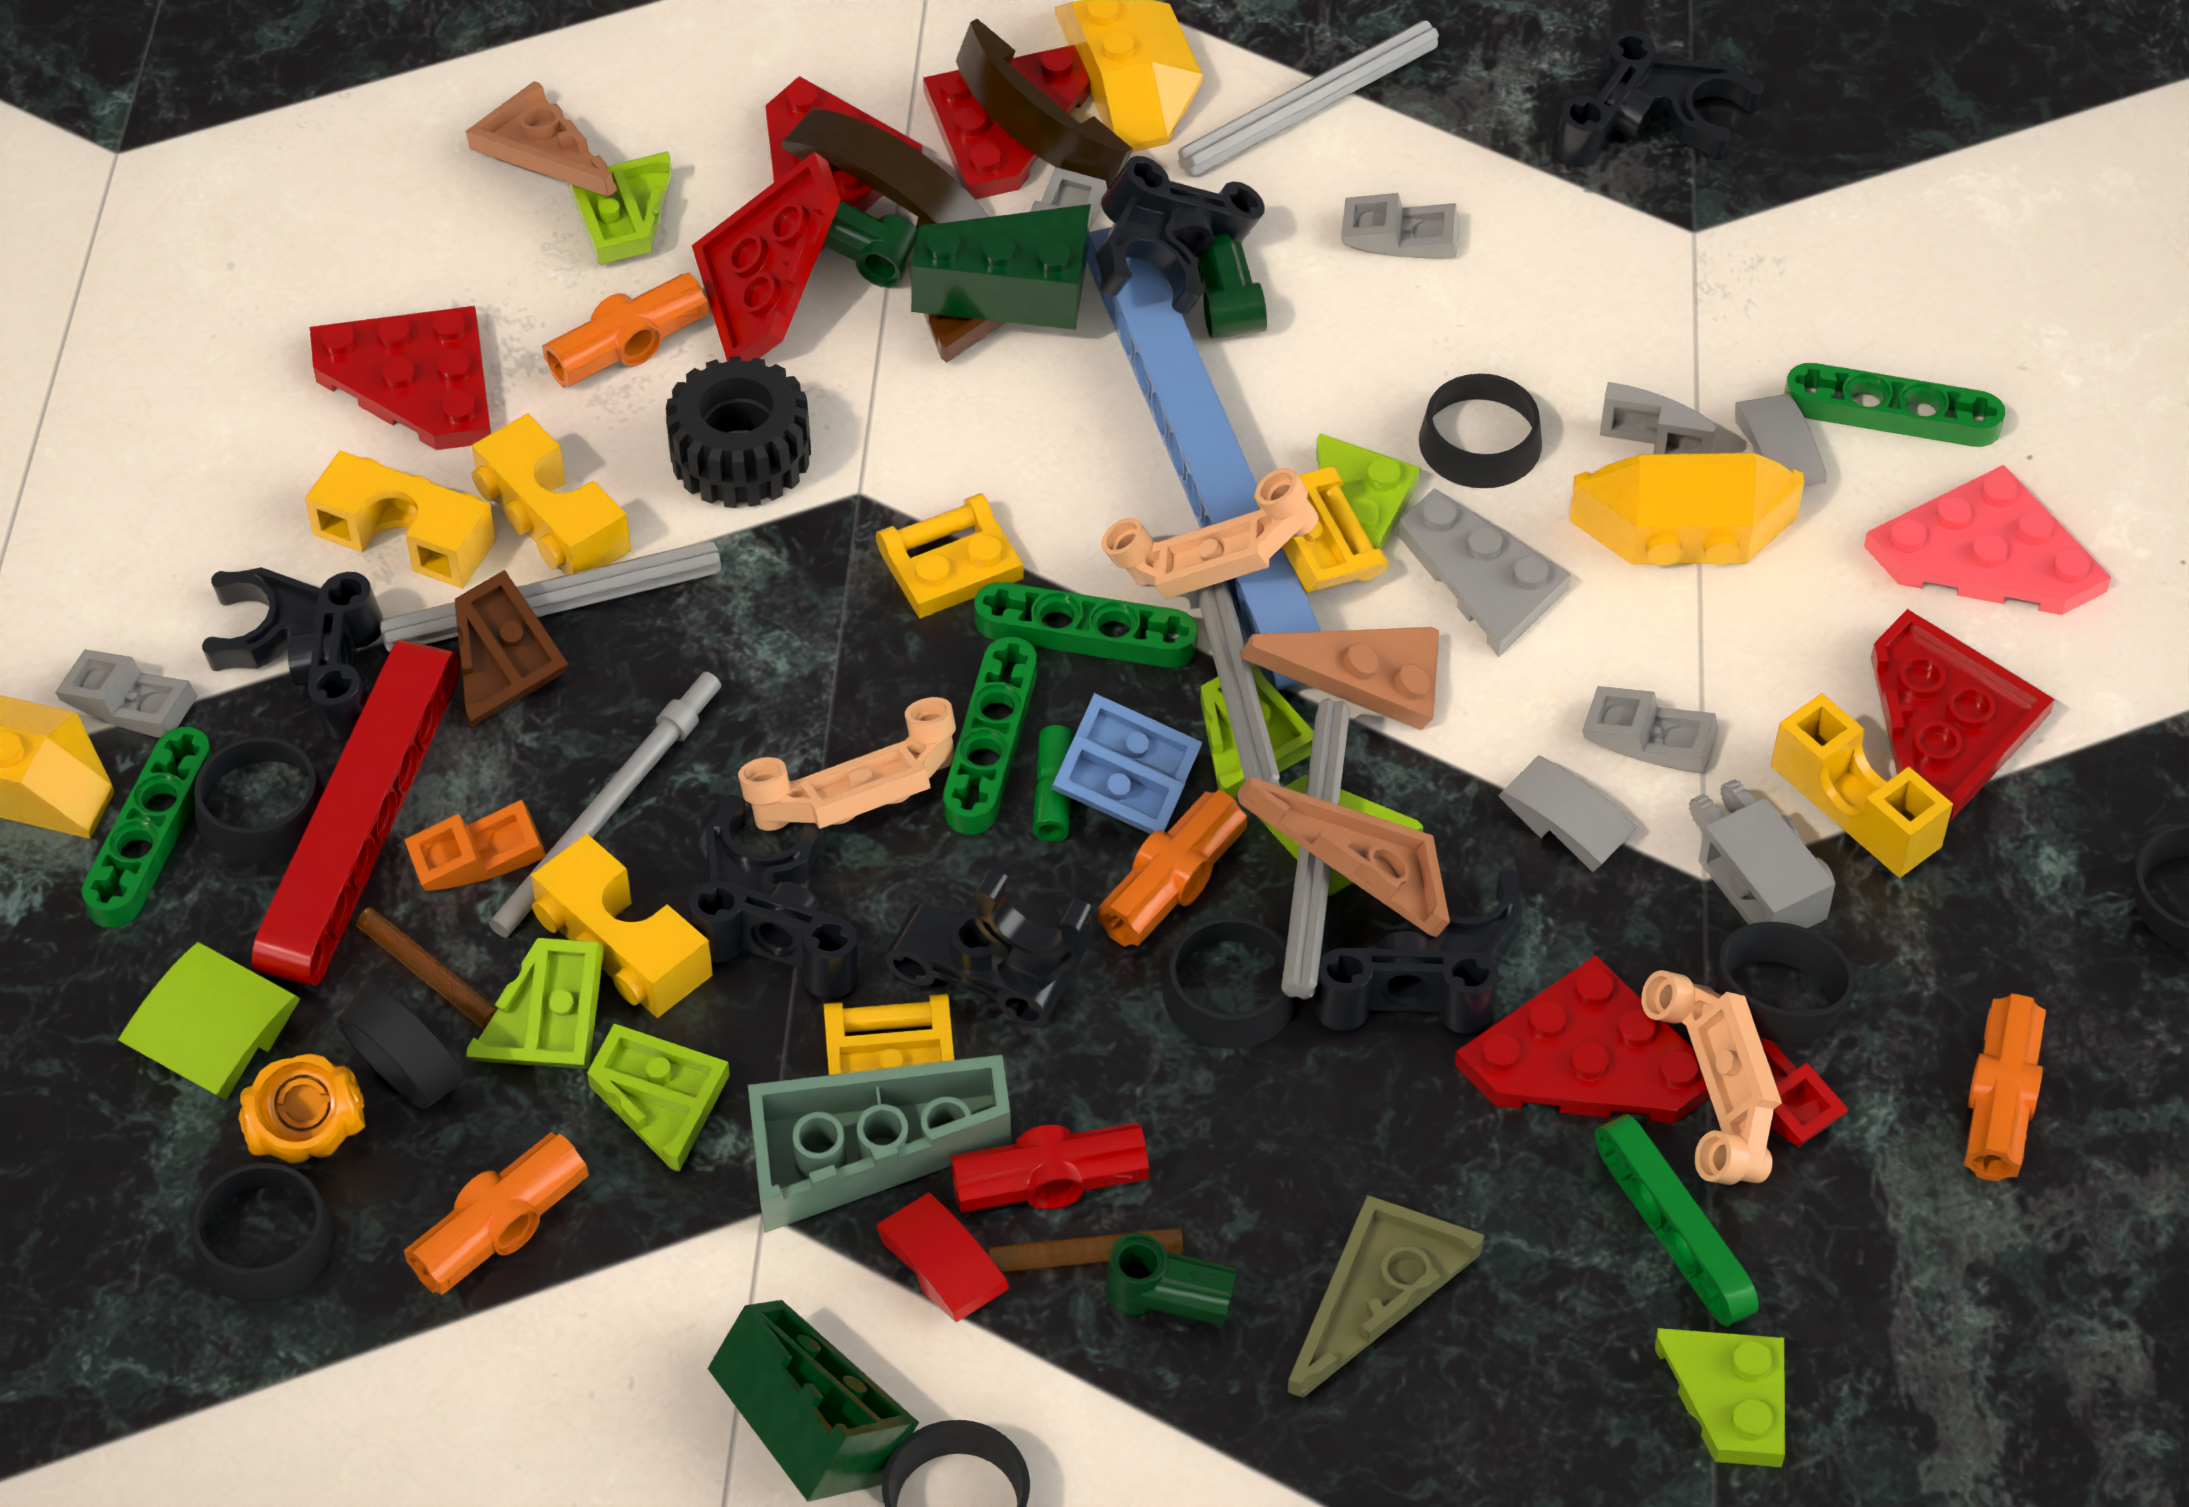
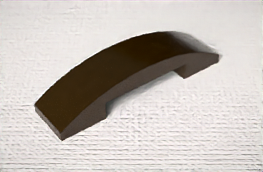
M979 19L971 21L957 55L956 63L967 87L983 109L1011 137L1044 161L1057 168L1105 180L1108 189L1127 163L1133 148L1095 116L1080 124L1010 65L1016 51Z
M812 108L782 141L781 148L802 161L813 152H816L828 161L830 169L835 165L918 216L917 229L922 225L990 217L964 187L924 154L892 134L857 118L834 111Z

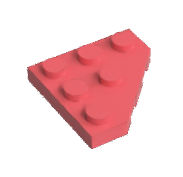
M2005 465L1989 471L1868 531L1864 547L1899 585L1922 589L1923 582L1958 588L1957 596L2004 604L2005 597L2039 603L2038 611L2063 615L2106 593L2111 581V576Z

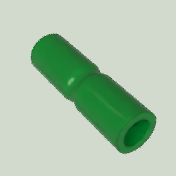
M1061 725L1047 726L1039 734L1036 775L1038 784L1035 789L1033 834L1036 838L1045 842H1059L1064 840L1069 834L1071 798L1051 789L1075 737L1071 729Z

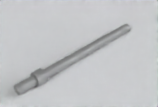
M703 672L680 700L673 699L656 718L657 727L492 917L489 925L495 933L507 938L531 911L532 904L535 902L531 874L586 833L593 838L675 741L685 740L699 723L697 715L721 688V683L716 676L709 672Z

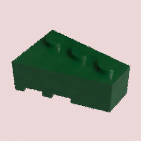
M1091 204L919 226L911 266V312L1076 330L1089 250Z
M783 1300L745 1305L707 1368L807 1502L880 1486L886 1464L893 1451L905 1438L914 1432L919 1424L917 1419Z

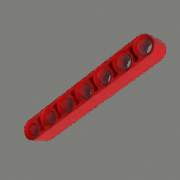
M400 639L395 642L258 930L252 950V968L255 972L313 986L321 982L453 696L460 670V657L457 652Z

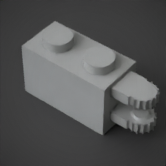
M1734 779L1721 785L1722 787L1720 788L1721 800H1723L1728 812H1731L1727 816L1722 813L1716 804L1714 805L1708 795L1701 794L1690 800V815H1692L1693 821H1695L1696 826H1699L1703 834L1699 863L1748 925L1758 922H1783L1809 928L1828 919L1836 884L1830 868L1822 859L1815 858L1800 840L1798 831L1791 819L1786 815H1780L1766 797L1756 801L1751 793L1744 788V785Z

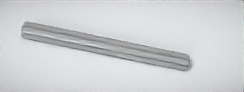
M1422 20L1181 147L1178 151V163L1181 169H1184L1189 176L1195 177L1434 50L1438 46L1437 38L1439 33L1437 29L1433 28L1429 21Z
M704 541L518 586L517 588L536 617H541L714 575L721 571V560L715 543L713 541ZM455 602L383 619L380 622V630L387 651L390 652L395 642L399 639L426 645L458 637Z
M1228 581L1196 590L1245 782L1250 776L1280 786V775L1250 663L1241 659V649L1245 644Z
M1327 698L1318 704V711L1316 713L1306 795L1339 805L1350 708L1344 701L1334 702ZM1300 845L1281 988L1288 997L1298 996L1301 999H1309L1315 994V987L1318 981L1331 867Z

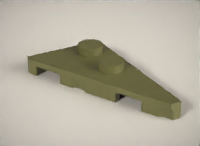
M1367 1195L1289 1377L1288 1393L1304 1398L1477 1259L1482 1252L1485 1235Z

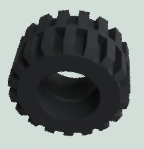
M741 356L729 357V362L719 363L717 359L706 362V368L703 370L692 369L686 374V382H677L673 387L672 398L667 399L666 425L670 459L677 480H683L684 488L691 494L701 492V499L703 501L713 504L715 501L721 500L724 501V507L733 508L737 507V503L748 502L749 507L761 505V499L768 497L773 501L783 496L782 488L793 489L800 482L799 474L806 473L810 464L809 456L811 455L807 397L805 392L801 391L800 382L795 376L786 377V369L778 364L770 367L766 366L765 359L753 357L751 361H742ZM738 430H749L743 433H728Z

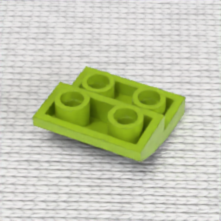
M197 942L157 983L131 1018L118 1040L226 1101L258 1047L269 1052L300 998Z

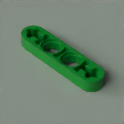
M1819 363L1796 365L1787 376L1784 394L1789 393L1804 418L1972 447H1984L1998 440L2006 414L2005 406L2001 400L1985 391ZM1805 388L1816 389V394L1805 392ZM1835 391L1842 392L1840 399L1834 398ZM1859 393H1868L1878 398L1880 404L1873 407H1865L1857 404L1852 399V396ZM1913 403H1925L1933 407L1936 413L1930 416H1919L1911 412L1907 406ZM1948 410L1954 411L1953 418L1946 417ZM1973 416L1983 417V422L1974 421Z
M995 582L984 586L978 591L974 600L975 625L983 636L992 640L1003 637H1018L1028 641L1033 647L1165 668H1177L1186 665L1194 658L1197 652V624L1188 613L1177 609L1007 582ZM998 607L1008 608L1004 610L1002 616L993 615L997 612ZM1026 610L1031 611V622L1024 621L1026 620ZM1057 612L1067 614L1073 621L1063 628H1051L1046 626L1042 619L1048 614ZM1118 621L1124 623L1130 630L1120 637H1108L1102 634L1099 628L1104 623ZM1140 628L1148 629L1146 630V640L1140 639ZM1168 634L1179 635L1174 643L1164 642L1168 638Z
M1018 637L997 639L988 646L984 653L943 796L944 818L948 826L964 835H976L985 832L993 826L999 813L1037 680V653L1034 647L1024 639ZM1009 662H1017L1019 664L1013 667L1011 674V684L1003 682L1002 669L1006 668ZM1003 703L1012 708L1013 713L1005 719L992 720L984 716L982 710L990 704ZM980 749H990L1000 755L999 760L989 766L975 765L968 760V757L974 751ZM971 785L979 787V802L974 804L972 810L963 809L962 806H966L968 803Z
M194 727L174 728L163 734L156 743L84 880L81 890L88 916L95 924L108 928L124 926L134 920L143 907L195 805L194 790L198 772L212 755L208 738L202 731ZM195 752V756L187 755V753ZM174 757L183 758L178 767L180 778L176 776L177 767ZM170 794L177 798L173 806L164 811L156 812L145 808L149 799L155 795ZM144 840L152 844L151 850L142 857L131 859L121 855V850L130 842ZM119 885L123 897L113 896ZM101 897L110 898L108 903L101 901Z
M1624 1114L1597 1127L1595 1130V1141L1606 1167L1716 1321L1724 1327H1729L1755 1314L1759 1309V1301L1753 1283L1746 1271L1640 1124L1629 1114Z

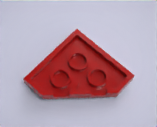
M1075 45L1014 57L1010 65L1069 115L1075 107L1080 108L1090 95V79ZM959 70L923 77L924 95L961 186L975 200L1020 190L1030 176L1029 168L1038 156L1011 137L991 118L975 99Z
M801 76L797 77L765 105L774 182L802 161L781 148L783 139L812 108L842 113L872 124L904 141L923 154L920 143ZM835 165L831 168L839 196L847 204L866 212L883 196ZM822 245L820 252L824 250L826 246Z
M816 152L810 154L692 245L727 362H729V357L741 356L742 361H751L753 357L761 358L785 338L841 201L828 161Z
M475 306L309 327L313 369L318 384L333 392L339 388L357 398L359 407L393 426L397 422L418 433L419 441L435 450L471 446L491 434Z
M1909 609L1873 645L1871 662L1897 775L1907 767H1910L1953 803L1949 818L1951 822L2051 714L2055 699Z
M1596 955L1456 1051L1455 1066L1496 1107L1521 1109L1522 1102L1560 1106L1559 1113L1610 1118L1611 1111L1648 1114L1649 1122L1675 1124L1710 1099L1695 1050L1666 1022L1649 1018L1643 1010L1642 999Z

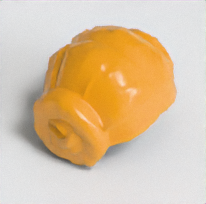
M304 1054L271 1062L259 1071L253 1085L244 1088L240 1094L242 1108L240 1109L238 1119L248 1150L252 1155H272L291 1164L305 1162L311 1156L323 1158L332 1155L347 1136L356 1135L365 1127L363 1095L360 1093V1087L354 1073L346 1066H336L324 1056Z

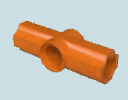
M689 272L680 274L634 299L622 293L611 295L601 301L595 308L591 321L542 345L544 359L551 370L552 376L562 387L571 386L618 361L627 366L642 364L656 353L662 338L709 315L708 301L701 290L699 282Z
M1219 789L1213 793L1205 791L1168 832L1159 829L1146 839L1135 857L1132 871L1097 908V921L1105 928L1111 939L1124 947L1132 944L1139 946L1178 903L1182 906H1188L1197 899L1209 881L1213 864L1247 829V815L1239 808L1236 799Z
M2011 993L2008 997L1993 999L1987 1016L1983 1039V1053L1978 1055L1971 1083L1968 1108H1972L1973 1112L1963 1166L1975 1172L1977 1178L2000 1182L2005 1178L2018 1177L2024 1159L2028 1121H2032L2039 1095L2043 1066H2038L2037 1064L2046 1010L2039 1007L2034 1002V999L2028 996Z
M550 1132L499 1174L489 1170L480 1173L469 1181L459 1193L454 1204V1210L404 1250L406 1262L414 1270L418 1279L433 1294L435 1292L441 1295L445 1294L495 1252L505 1256L521 1248L536 1231L540 1222V1215L589 1176L587 1164L581 1159L575 1147L560 1133L555 1135Z

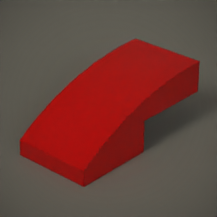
M1760 1038L1782 1101L1773 1110L1770 1129L1800 1147L1846 1115L1848 1108L1807 1062L1797 1069L1773 1041Z
M929 1192L876 1225L882 1244L916 1273L922 1293L955 1322L960 1321L1009 1289L1006 1278L984 1249L955 1216Z

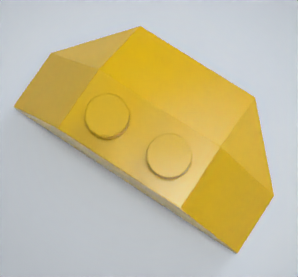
M1080 0L1055 6V15L1068 45H1075L1090 79V94L1103 124L1133 148L1132 152L1167 145L1175 132V126L1187 111L1202 83V72L1171 5L1156 0Z
M1756 453L1640 454L1608 464L1594 473L1586 471L1574 475L1569 517L1570 522L1632 565L1655 564L1666 566L1670 564L1711 563L1725 565L1729 563H1747L1797 519L1804 486L1803 472L1795 469L1788 470L1780 463Z
M0 695V818L91 839L115 792L77 712Z

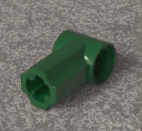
M841 200L823 245L856 261L858 272L870 283L879 287L890 288L900 282L913 259L918 229L913 223L898 215L887 214L877 219Z
M1228 234L1215 235L1212 247L1205 254L1195 257L1198 262L1197 270L1203 288V310L1209 337L1214 339L1266 331L1267 313L1263 289L1259 282H1252L1241 242L1232 240Z
M1132 1233L1118 1239L1110 1250L1105 1295L1109 1304L1116 1311L1125 1315L1140 1316L1154 1309L1224 1326L1238 1268L1167 1252L1156 1238L1143 1233ZM1130 1270L1140 1271L1148 1277L1142 1279L1132 1278L1124 1272Z

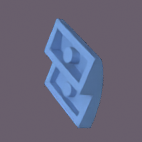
M1094 693L1051 789L1149 834L1159 829L1165 831L1203 742Z

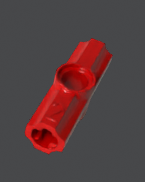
M1138 1122L1071 1134L1070 1130L1063 1126L1043 1125L1023 1133L1017 1139L1016 1144L950 1155L954 1189L961 1213L1029 1201V1204L1037 1209H1059L1076 1202L1085 1190L1149 1179L1146 1144L1142 1128L1139 1127Z

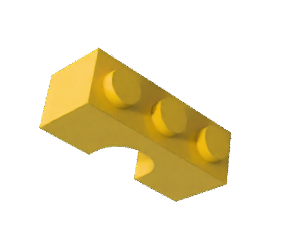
M529 413L471 445L476 469L472 471L471 475L477 490L487 501L494 499L504 509L508 522L518 534L523 535L527 533L537 544L540 555L550 568L555 570L559 567L568 575L609 565L632 551L627 514L594 480L571 492H552L566 484L561 446Z
M339 450L305 497L313 535L363 553L371 540L382 531L391 528L409 529L405 535L412 570L461 589L465 587L496 542L490 503L482 501L473 494L459 493L436 485L425 477L419 475L411 476L383 466L372 458H361Z
M1820 693L1779 723L1770 767L1896 876L1901 878L1942 847L1953 803L1910 767L1904 769L1888 782L1882 779L1871 768L1865 758L1862 748L1865 729L1828 697Z
M587 833L531 874L535 898L532 908L541 924L552 933L559 930L569 940L599 942L604 947L601 969L613 978L617 990L630 1004L637 1005L641 1003L658 1019L713 976L709 940L668 904L653 916L642 921L624 922L615 919L619 913L632 904L627 868Z

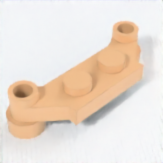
M1280 468L1267 474L1256 488L1255 497L1262 506L1260 510L1160 542L1153 541L1151 535L1139 520L1125 518L1114 523L1105 532L1101 546L1111 561L1117 567L1126 569L1136 583L1155 586L1166 600L1268 568L1269 558L1292 536L1299 537L1309 533L1316 526L1319 516L1308 501L1307 488L1292 469Z
M939 697L918 700L912 703L905 711L909 737L905 741L795 781H789L786 765L780 759L764 757L748 762L739 770L738 777L743 798L751 803L756 826L761 830L772 831L786 826L789 822L816 823L819 829L829 825L846 823L856 815L886 804L903 802L911 795L931 788L929 782L931 776L936 770L950 766L955 755L952 734L956 730V724L951 703Z
M1664 970L1654 972L1647 979L1643 987V1010L1651 1019L1673 1024L1682 1022L1686 1025L1721 1131L1714 1130L1706 1133L1699 1141L1695 1152V1166L1698 1174L1706 1181L1732 1185L1738 1181L1762 1183L1768 1178L1772 1169V1156L1766 1146L1773 1110L1782 1101L1745 996L1730 992L1720 995L1711 987L1692 983L1685 975Z

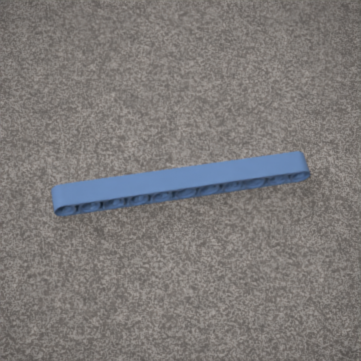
M1111 227L1089 232L1087 261L1090 271L1200 529L1260 510L1253 497L1257 488L1255 479L1182 314L1175 311L1172 307L1173 293L1166 277L1151 263L1139 258L1127 257L1126 262L1132 277L1117 296L1107 295L1101 289V273L1095 257ZM1282 547L1269 558L1268 568L1227 580L1235 611L1248 641L1253 634L1321 631L1299 579ZM1259 666L1263 676L1277 691L1304 684Z

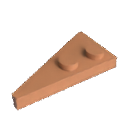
M533 81L466 130L471 150L607 197L617 190L616 183L612 179V174L608 172L605 161L600 155L594 157L589 152L586 138L571 120L564 118L563 111L557 103L551 105L547 101L543 86L538 82Z
M1415 627L1253 634L1241 649V659L1416 729L1422 730L1434 716L1439 630L1436 628Z
M1250 776L1237 792L1239 804L1427 934L1438 937L1450 923L1433 835Z

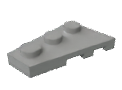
M1435 488L1399 520V538L1435 581L1443 582L1458 600L1457 608L1469 622L1472 620L1477 622L1488 636L1487 644L1498 657L1569 589L1570 573Z

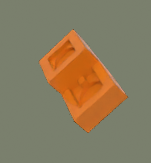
M522 800L469 825H466L460 814H457L404 839L421 886L425 891L443 890L485 881L528 866L547 855L531 814Z

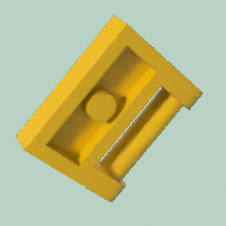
M1328 467L1297 475L1307 488V499L1317 511L1319 519L1316 526L1309 533L1299 537L1292 536L1282 546V549L1306 593L1357 579L1360 582H1365L1386 571L1390 564L1381 549H1374L1343 494L1341 487L1344 482L1336 467ZM1256 500V502H1257L1259 508L1262 509V506H1261V505L1259 504V502Z
M982 493L964 499L963 506L897 530L894 526L876 532V542L879 551L919 619L975 598L978 591L986 585L995 582L1015 583L1024 579L1023 563L993 517L989 502ZM969 527H972L976 534L912 558L906 552Z
M948 994L929 995L930 1002L843 1008L842 1002L824 1004L829 1075L953 1061L954 1052ZM932 1026V1029L845 1036V1033Z

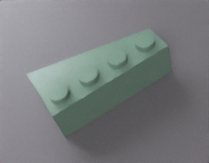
M1003 1055L748 1085L759 1196L765 1233L950 1167V1155L1011 1145V1117Z

